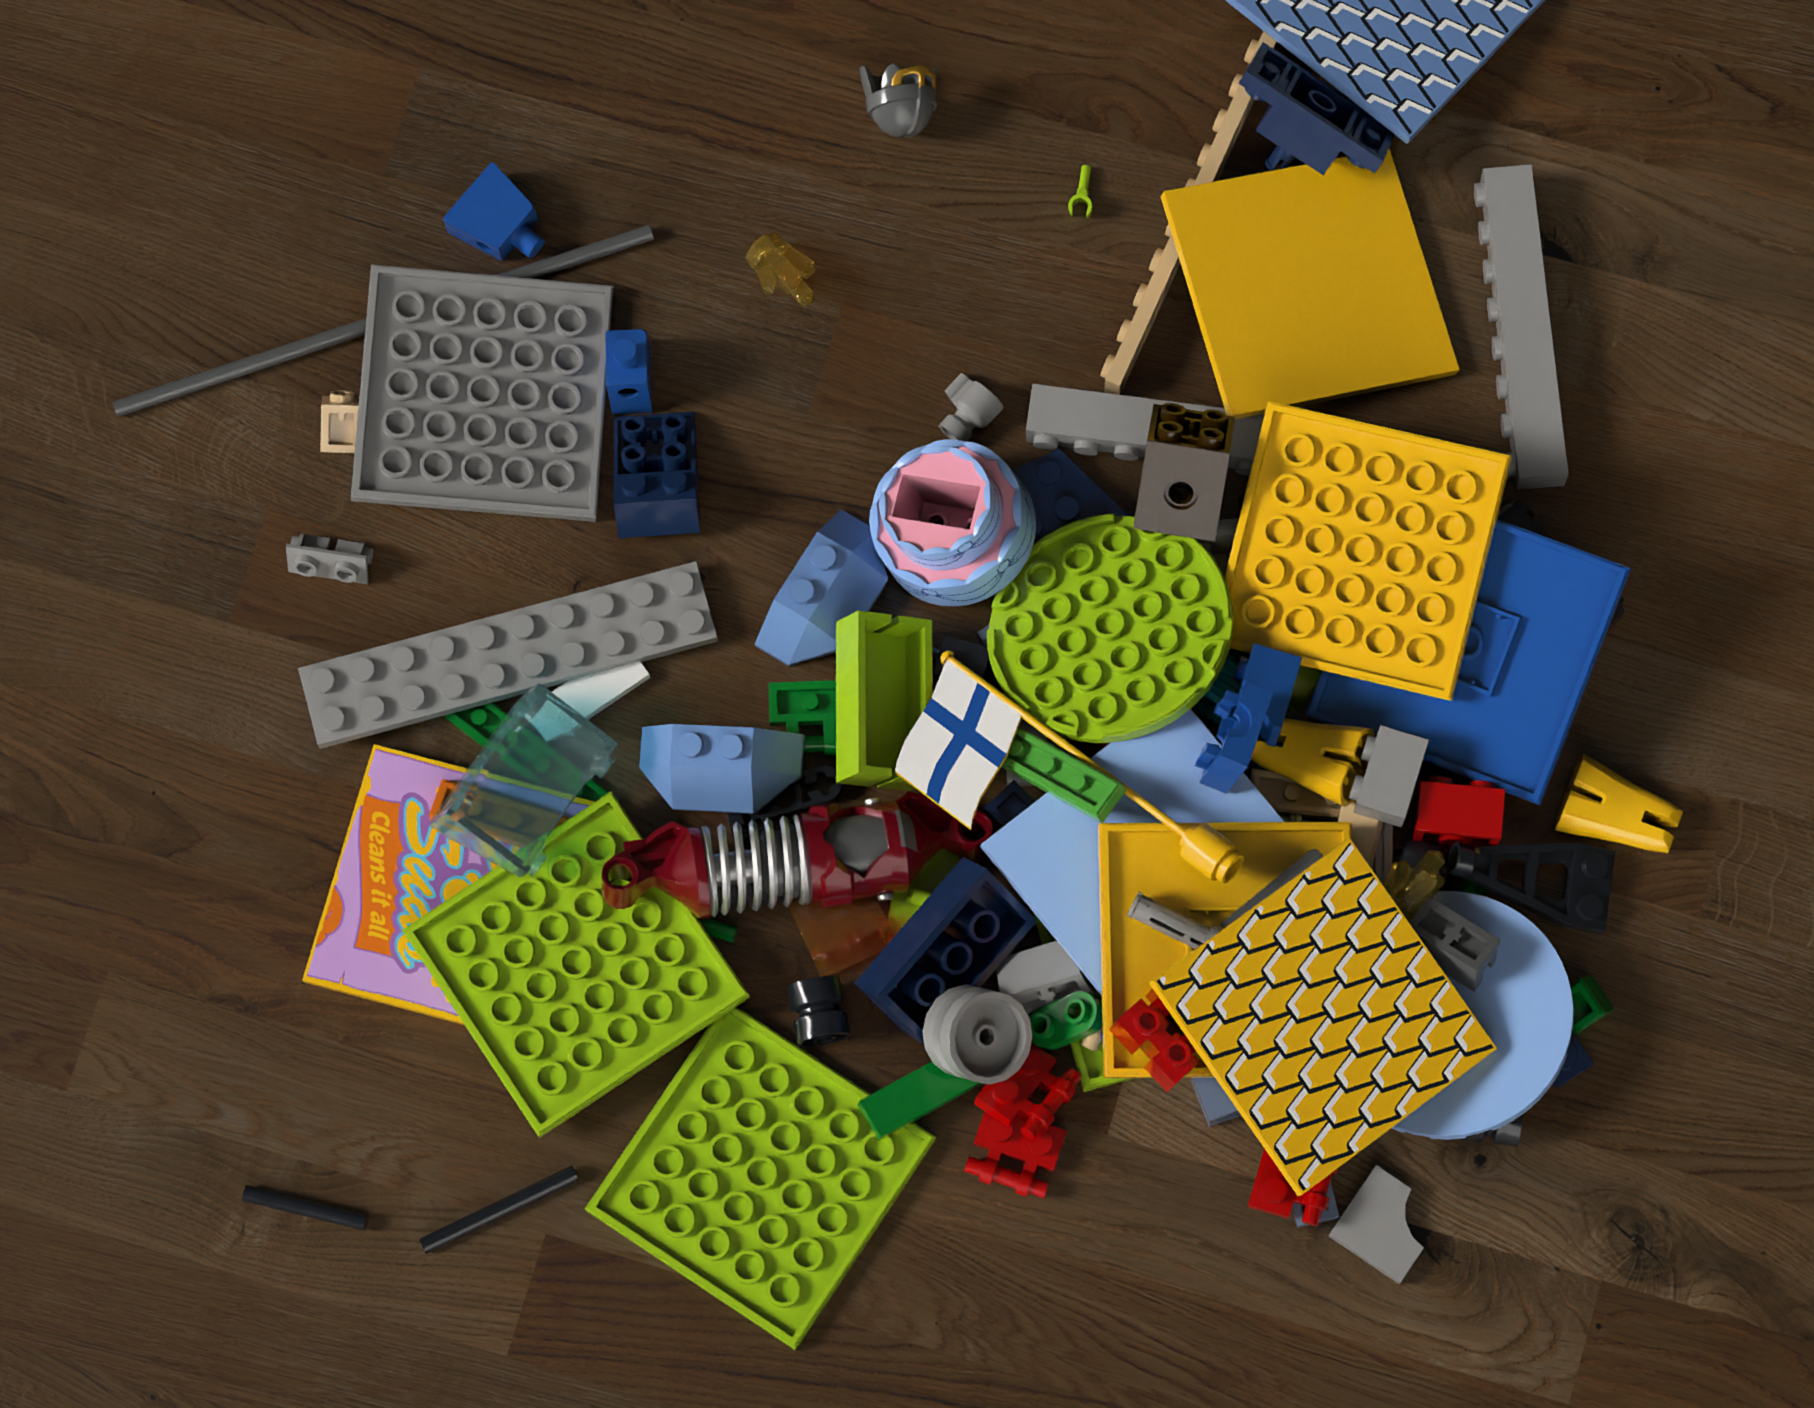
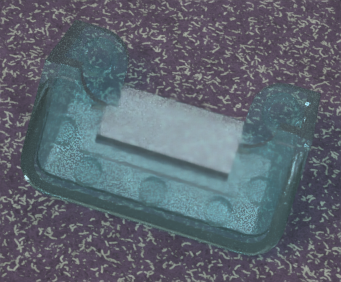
M538 683L519 698L435 813L429 825L443 836L518 877H522L527 873L533 876L547 858L542 853L545 847L544 841L585 783L594 775L602 778L615 761L611 753L618 743Z

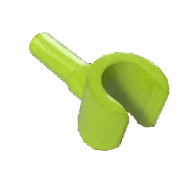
M1089 165L1081 166L1077 193L1069 200L1068 209L1071 217L1073 216V206L1078 202H1083L1088 206L1086 219L1092 214V202L1088 197L1091 166Z

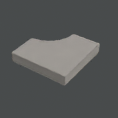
M1376 1165L1330 1232L1329 1237L1400 1284L1424 1247L1412 1236L1406 1223V1201L1411 1188Z

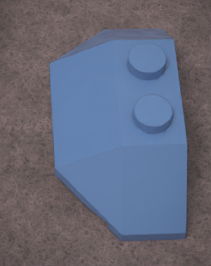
M841 509L817 531L774 598L755 641V647L789 667L836 652V622L858 610L869 612L889 582L885 564L875 549L869 525Z
M688 724L642 727L639 768L673 810L756 814L780 795L788 786L802 777L805 735L753 727Z

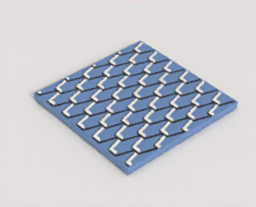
M1545 0L1225 1L1408 144Z

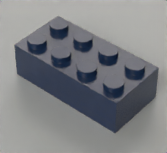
M963 857L854 984L905 1034L924 1045L922 1031L925 1017L935 999L953 987L962 985L981 987L1033 927L1037 919L986 868Z

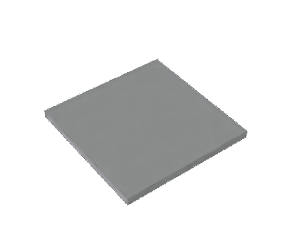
M371 264L351 501L596 522L606 394L605 333L610 331L614 286Z

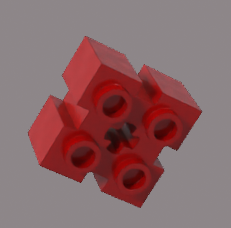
M1152 988L1146 995L1151 1004L1148 1006L1141 998L1111 1026L1109 1031L1131 1055L1139 1048L1147 1055L1150 1061L1144 1069L1168 1092L1200 1061L1194 1055L1196 1050L1181 1028L1179 1029L1181 1036L1177 1032L1172 1036L1166 1031L1169 1025L1168 1021L1171 1023L1172 1021L1176 1023V1021Z

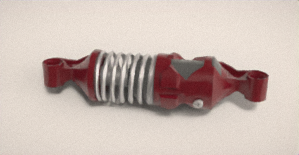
M907 791L897 800L881 803L880 798H870L864 801L865 805L841 808L836 802L811 805L808 812L800 813L799 816L795 814L791 823H788V819L782 816L779 820V829H773V822L767 817L764 821V831H761L759 835L757 823L751 820L748 824L751 849L744 850L742 828L738 822H735L733 825L736 851L732 852L728 850L726 828L720 824L717 827L720 853L713 854L711 834L708 827L702 826L700 829L698 826L687 828L671 821L655 830L646 839L623 842L624 851L608 860L602 868V896L609 906L615 909H625L635 904L638 898L653 886L681 902L699 919L710 918V914L715 917L718 911L726 915L730 909V901L733 908L741 914L746 906V899L749 907L755 911L760 908L762 899L766 906L773 909L777 902V896L780 902L787 908L793 898L802 905L805 903L807 905L809 903H820L825 909L850 906L853 899L877 896L879 901L894 899V894L908 892L924 865L941 849L950 851L960 859L965 857L975 863L983 861L987 855L980 846L992 836L993 824L986 814L976 811L972 829L970 830L925 795ZM976 834L979 835L981 839L970 840L967 839L965 835ZM619 879L630 882L625 886H615L612 884V882ZM753 882H754V894H753V890H752V887H751V883H753Z

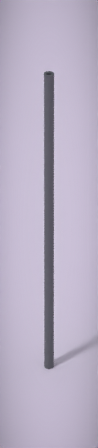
M646 225L497 274V276L537 279L652 241L654 237L650 225ZM366 318L113 401L114 410L117 417L364 336Z

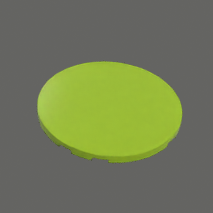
M1104 514L1084 518L1062 526L1036 542L1022 570L1005 588L995 594L991 605L992 613L989 629L987 630V650L992 670L1005 696L1062 738L1088 743H1111L1141 737L1165 727L1189 711L1210 689L1224 666L1230 650L1234 626L1232 599L1223 573L1213 556L1197 539L1133 529L1135 517Z

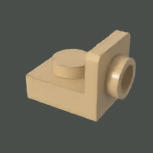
M335 390L330 392V396H322L320 452L355 453L359 397H354V392Z

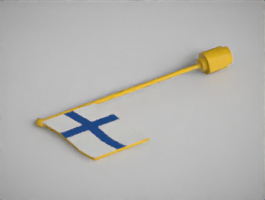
M947 650L942 653L940 659L944 667L934 693L904 741L897 759L895 773L968 829H972L973 819L979 803L1006 760L1021 719H1024L1078 760L1122 783L1126 788L1124 793L1126 796L1181 836L1179 846L1182 847L1180 857L1212 881L1219 880L1225 884L1239 871L1243 864L1244 856L1238 852V846L1207 823H1203L1198 827L1192 825L1186 830L954 658L953 651Z

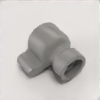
M960 373L945 389L946 395L955 405L957 411L955 414H949L938 426L949 439L968 441L972 437V430L974 428H985L1004 407L998 398L985 386L977 381H971L963 373Z

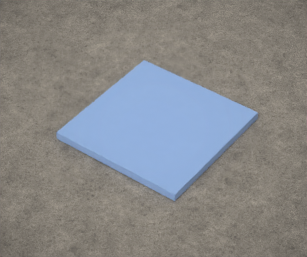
M1191 709L1157 731L1126 741L1111 742L1090 758L1177 823L1284 822L1244 773H1242L1227 794L1199 783L1204 769L1196 767L1195 763L1202 748L1205 747L1206 743L1217 744L1220 748L1222 746ZM1047 792L984 841L980 847L1102 996L1098 824L1100 822ZM1123 794L1103 823L1163 822Z

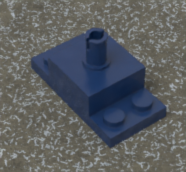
M1262 42L1238 83L1255 100L1269 103L1256 131L1277 145L1270 157L1265 161L1270 171L1274 170L1281 159L1283 161L1279 169L1292 167L1295 161L1299 159L1324 175L1339 152L1342 151L1347 155L1352 164L1359 168H1367L1375 173L1383 162L1395 137V134L1352 100L1264 42Z

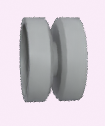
M971 985L950 988L937 997L926 1013L922 1031L925 1050L935 1066L946 1074L984 1084L1005 1081L1019 1071L1029 1055L1032 1042L1030 1018L1022 1004L1009 994Z

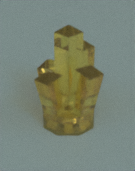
M777 232L764 234L752 244L745 257L747 263L757 273L765 295L778 291V282L786 294L793 295L803 307L814 301L813 291L803 280V277L808 279L816 271V266L812 259L787 244Z
M1428 851L1414 869L1405 860L1393 862L1383 886L1408 922H1410L1429 896L1433 898L1445 883L1442 874L1437 873L1446 862L1440 851Z

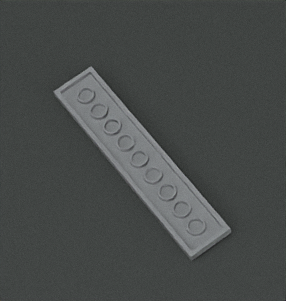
M695 561L298 668L317 745L319 749L563 684L569 680L634 662H644L718 642Z

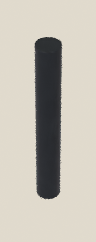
M250 1185L245 1186L242 1195V1201L363 1231L368 1223L369 1215Z

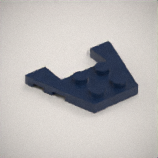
M1060 449L1013 471L1025 485L1034 505L1036 515L1034 544L1049 533L1077 520L1104 514L1129 516Z

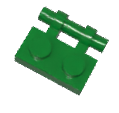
M836 680L768 683L770 727L786 726V732L799 734L800 725H823L824 736H805L804 753L824 752L825 756H835Z

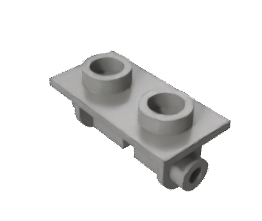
M301 533L299 537L292 536L290 544H286L288 572L307 577L317 576L336 579L345 583H369L367 564L372 563L374 550L367 547L364 542L358 543L338 539L335 551L329 550L330 538Z

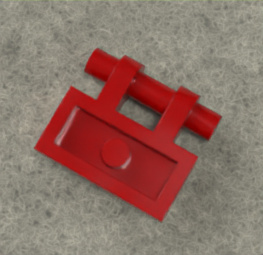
M1031 1043L1029 1055L1019 1071L1005 1081L986 1084L976 1096L974 1105L1008 1128L1017 1116L1027 1121L1021 1128V1133L1026 1138L1034 1140L1041 1130L1046 1131L1055 1120L1053 1114L1060 1105L1068 1103L1076 1093L1075 1086L1082 1077L1073 1068H1068L1062 1077L1053 1076L1051 1073L1056 1068L1058 1060ZM1039 1089L1048 1094L1041 1104H1034L1030 1101Z
M984 1111L973 1144L976 1147L988 1150L985 1161L969 1156L964 1172L978 1176L980 1182L989 1185L993 1181L1014 1188L1015 1194L1024 1197L1031 1194L1044 1199L1049 1183L1034 1178L1037 1168L1054 1173L1067 1130L1050 1125L1046 1131L1041 1130L1034 1140H1030L1021 1133V1128L1027 1122L1021 1117L1017 1116L1008 1128ZM1003 1155L1025 1163L1022 1172L1019 1173L998 1166L1001 1156Z
M1264 1148L1247 1208L1289 1219L1293 1203L1305 1207L1301 1222L1318 1226L1322 1211H1327L1330 1198L1326 1195L1331 1177L1337 1174L1338 1168L1313 1186L1310 1191L1297 1196Z

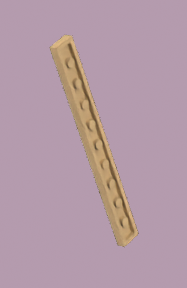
M1263 31L1259 41L1252 39L1244 61L1247 63L1251 62L1262 42L1276 51L1278 50L1279 43ZM1236 74L1228 96L1233 97L1228 110L1220 109L1213 126V131L1217 132L1212 145L1204 144L1197 161V165L1201 167V170L1196 180L1189 178L1185 187L1219 180L1255 101L1254 98L1248 95L1245 88L1238 84L1243 75ZM1169 223L1165 231V235L1170 237L1164 250L1157 248L1149 266V270L1154 272L1148 285L1141 283L1134 298L1133 306L1138 307L1132 321L1129 319L1124 320L1118 333L1117 341L1121 342L1120 348L1116 356L1108 355L1100 376L1105 378V393L1122 394L1181 264Z

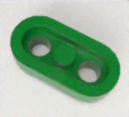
M1078 991L1039 1007L1030 1016L1032 1043L1038 1047L1056 1050L1096 1033L1102 1027V999L1097 995ZM1081 1006V1014L1077 1018V1010ZM1047 1021V1028L1044 1031V1025Z

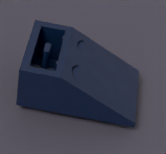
M695 412L614 417V510L619 538L700 533Z

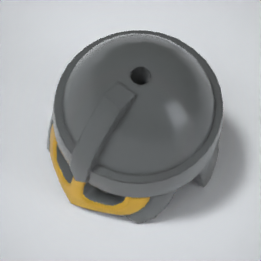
M892 63L886 68L883 76L871 75L868 66L860 67L859 73L866 97L865 104L868 116L874 120L884 133L895 138H909L919 134L928 125L933 111L937 107L936 68H933L931 71L921 64L901 69ZM925 78L928 80L929 86L925 85Z

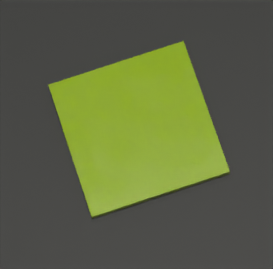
M612 791L402 930L539 1138L750 998V995L696 915L675 898L652 886L638 898L635 904L625 909H615L604 901L601 881L604 864L618 853L624 851L623 842L643 839ZM623 879L612 882L615 886H625L630 883Z
M736 1006L708 1026L589 1201L585 1210L796 1351L935 1142L936 1137L912 1122L887 1137L878 1140L857 1105L860 1100L871 1095L870 1093Z

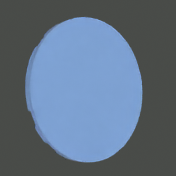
M1460 891L1426 892L1395 901L1408 922H1410L1430 896L1500 939L1494 965L1492 968L1489 966L1485 968L1481 984L1475 992L1446 975L1497 1049L1393 1126L1392 1129L1402 1133L1407 1132L1430 1137V1139L1466 1138V1136L1479 1134L1491 1129L1492 1131L1514 1121L1536 1104L1551 1087L1566 1060L1574 1021L1572 992L1567 973L1555 948L1547 937L1521 913L1494 899Z

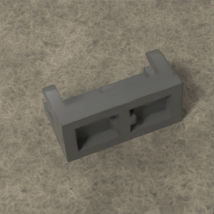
M1429 896L1409 923L1443 972L1475 992L1481 984L1485 968L1487 966L1492 968L1494 965L1500 939Z

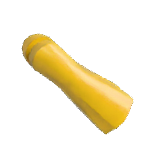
M1284 718L1277 742L1283 743V747H1273L1267 745L1266 742L1257 740L1250 760L1267 770L1295 781L1317 794L1346 807L1354 802L1349 796L1356 774L1364 776L1369 761L1361 759L1368 735L1375 737V734L1371 728L1319 724Z
M1582 753L1572 773L1555 820L1554 830L1621 843L1643 850L1669 853L1674 836L1666 830L1645 823V821L1648 819L1664 826L1678 827L1683 810L1664 798L1630 782L1602 763Z

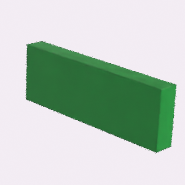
M930 1062L860 1100L857 1105L877 1139L881 1140L983 1083L946 1074L935 1066L933 1062Z

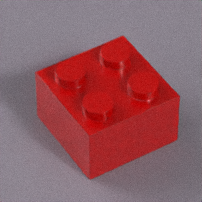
M1441 776L1429 777L1428 781L1420 782L1414 801L1411 837L1413 841L1424 840L1446 846L1449 851L1455 842L1474 846L1499 845L1502 836L1505 789L1495 788V783L1481 780L1471 781L1470 786L1453 784V779Z

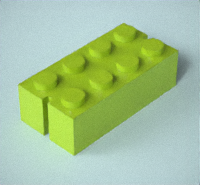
M858 610L836 622V783L867 787L877 784V788L903 791L916 789L895 773V769L905 739L933 695L932 620L907 616H897L892 619L891 614Z

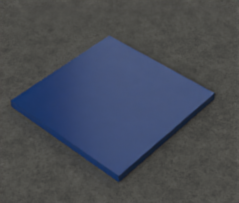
M1497 519L1453 700H1443L1322 671L1306 715L1330 725L1371 728L1374 731L1375 737L1380 725L1428 739L1423 758L1424 761L1476 781L1493 782L1496 784L1495 788L1505 789V792L1541 805L1630 575L1631 568Z

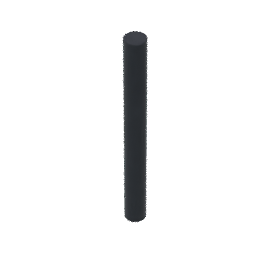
M573 1165L420 1238L419 1240L425 1253H430L579 1181Z

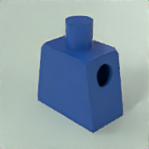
M493 162L488 165L442 218L449 234L500 261L505 260L515 247L531 259L538 254L545 242V239L532 230L538 221L534 206Z
M647 330L606 331V385L612 415L653 413L651 337ZM625 388L637 390L633 394H624L619 391Z

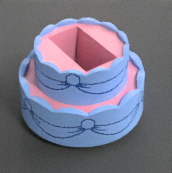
M956 439L934 441L925 446L915 448L902 456L879 482L869 517L870 532L875 549L896 581L911 595L939 606L970 605L985 600L1001 591L1022 570L1031 553L1036 534L1034 505L1029 492L1017 475L990 449L974 442ZM939 520L944 521L943 525L934 523Z

